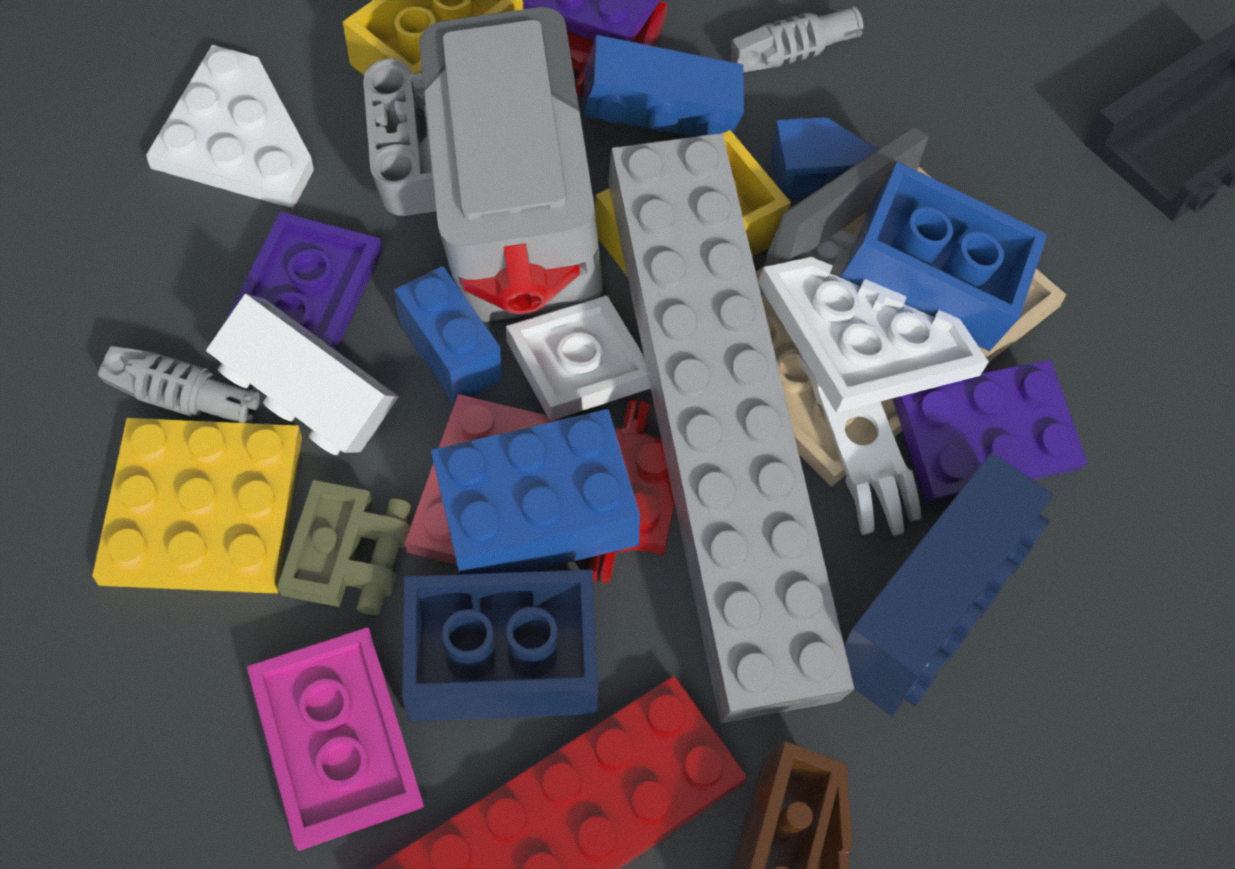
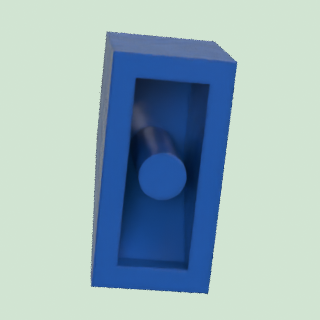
M828 117L777 120L770 153L776 185L789 201L804 200L878 149Z

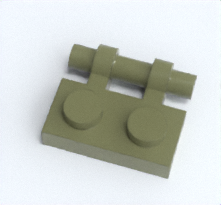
M313 480L277 586L281 596L340 607L347 585L362 590L356 608L359 612L370 616L380 615L385 596L392 595L397 575L393 572V567L398 550L406 547L405 541L410 530L407 520L411 505L401 499H390L384 516L369 513L372 504L370 491ZM361 538L376 541L370 564L354 561Z

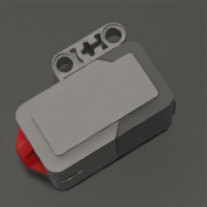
M537 7L437 22L427 27L420 36L422 73L411 74L409 68L403 62L396 59H384L372 64L364 74L363 84L370 169L383 207L388 212L401 216L437 212L438 229L453 281L482 322L551 313L600 298L603 292V276L595 208L567 29L563 16L554 9ZM421 114L426 118L427 136L424 139Z

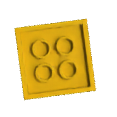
M127 418L92 575L99 586L278 594L279 589L277 586L282 573L302 441L299 426Z

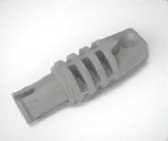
M850 6L826 15L817 16L816 14L806 12L800 14L799 17L792 16L787 18V20L775 21L774 24H764L762 27L732 40L731 62L743 64V72L777 68L782 66V64H791L795 60L801 61L807 57L818 56L825 49V46L860 37L863 33L861 31L863 29L861 14L855 6Z
M110 346L98 372V376L104 383L137 400L191 417L199 416L206 412L234 422L251 424L255 417L248 414V409L257 412L259 407L260 395L258 392L248 391L216 381L213 374L206 368L155 352Z

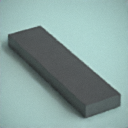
M915 127L908 129L784 212L773 249V258L781 263L799 260L867 212L874 196L897 161L915 170L918 169L929 136Z

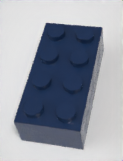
M991 452L852 628L844 647L854 689L891 717L894 716L905 700L915 707L935 681L937 674L944 664L951 660L970 633L969 631L979 617L982 618L992 605L1009 577L1014 575L1033 549V545L1050 523V520L1041 514L1054 494Z

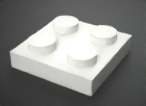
M607 295L506 326V341L550 421L651 388L645 358Z

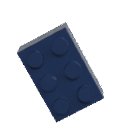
M593 570L405 576L402 698L409 722L597 714L598 672Z

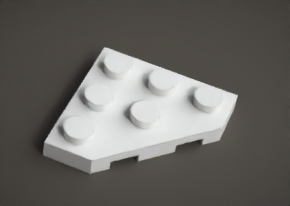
M215 45L210 47L146 154L151 169L294 209L314 171L311 156L259 58Z
M813 257L763 267L758 284L836 413L981 375L989 362L962 321L948 313L938 310L935 317L905 305L907 296L866 279L863 280L861 286L831 274L833 265Z

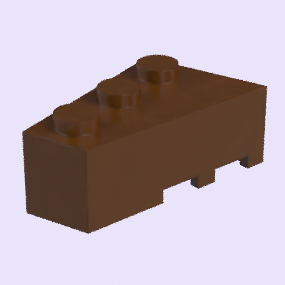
M785 741L763 760L733 869H850L849 851L853 850L847 764Z

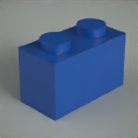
M444 266L394 290L400 327L453 405L458 394L473 397L502 382L500 346Z

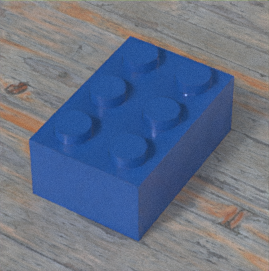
M897 161L871 202L840 278L859 286L862 285L864 279L907 296L905 305L935 317L938 310L955 316L962 321L977 345L990 352L1020 318L1048 234Z
M609 409L431 450L460 575L531 572L639 546L640 513Z

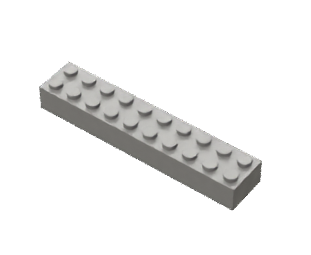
M723 133L612 148L608 184L720 723L839 702L854 690V685Z

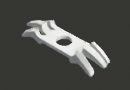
M798 354L797 360L811 381L816 403L822 407L846 472V485L855 501L862 536L874 532L873 504L869 484L873 486L877 493L893 537L903 534V517L897 484L910 523L922 519L920 503L912 470L906 467L881 401L836 413L802 355ZM853 417L869 419L876 427V440L868 445L855 444L846 435L845 423Z

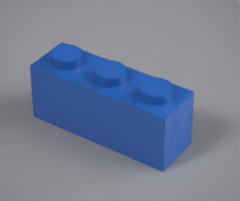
M596 35L584 71L582 116L691 137L721 134L729 130L734 133L744 113L743 64Z

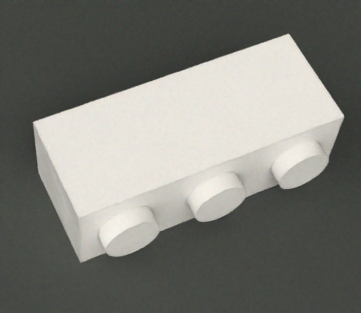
M249 294L243 296L206 350L222 362L218 368L222 375L243 388H248L252 384L267 396L263 404L268 409L291 422L295 417L313 429L309 434V438L318 446L334 455H338L340 451L344 453L361 452L399 398L398 395L269 301Z

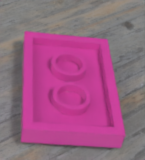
M369 627L247 666L292 838L298 851L424 807Z

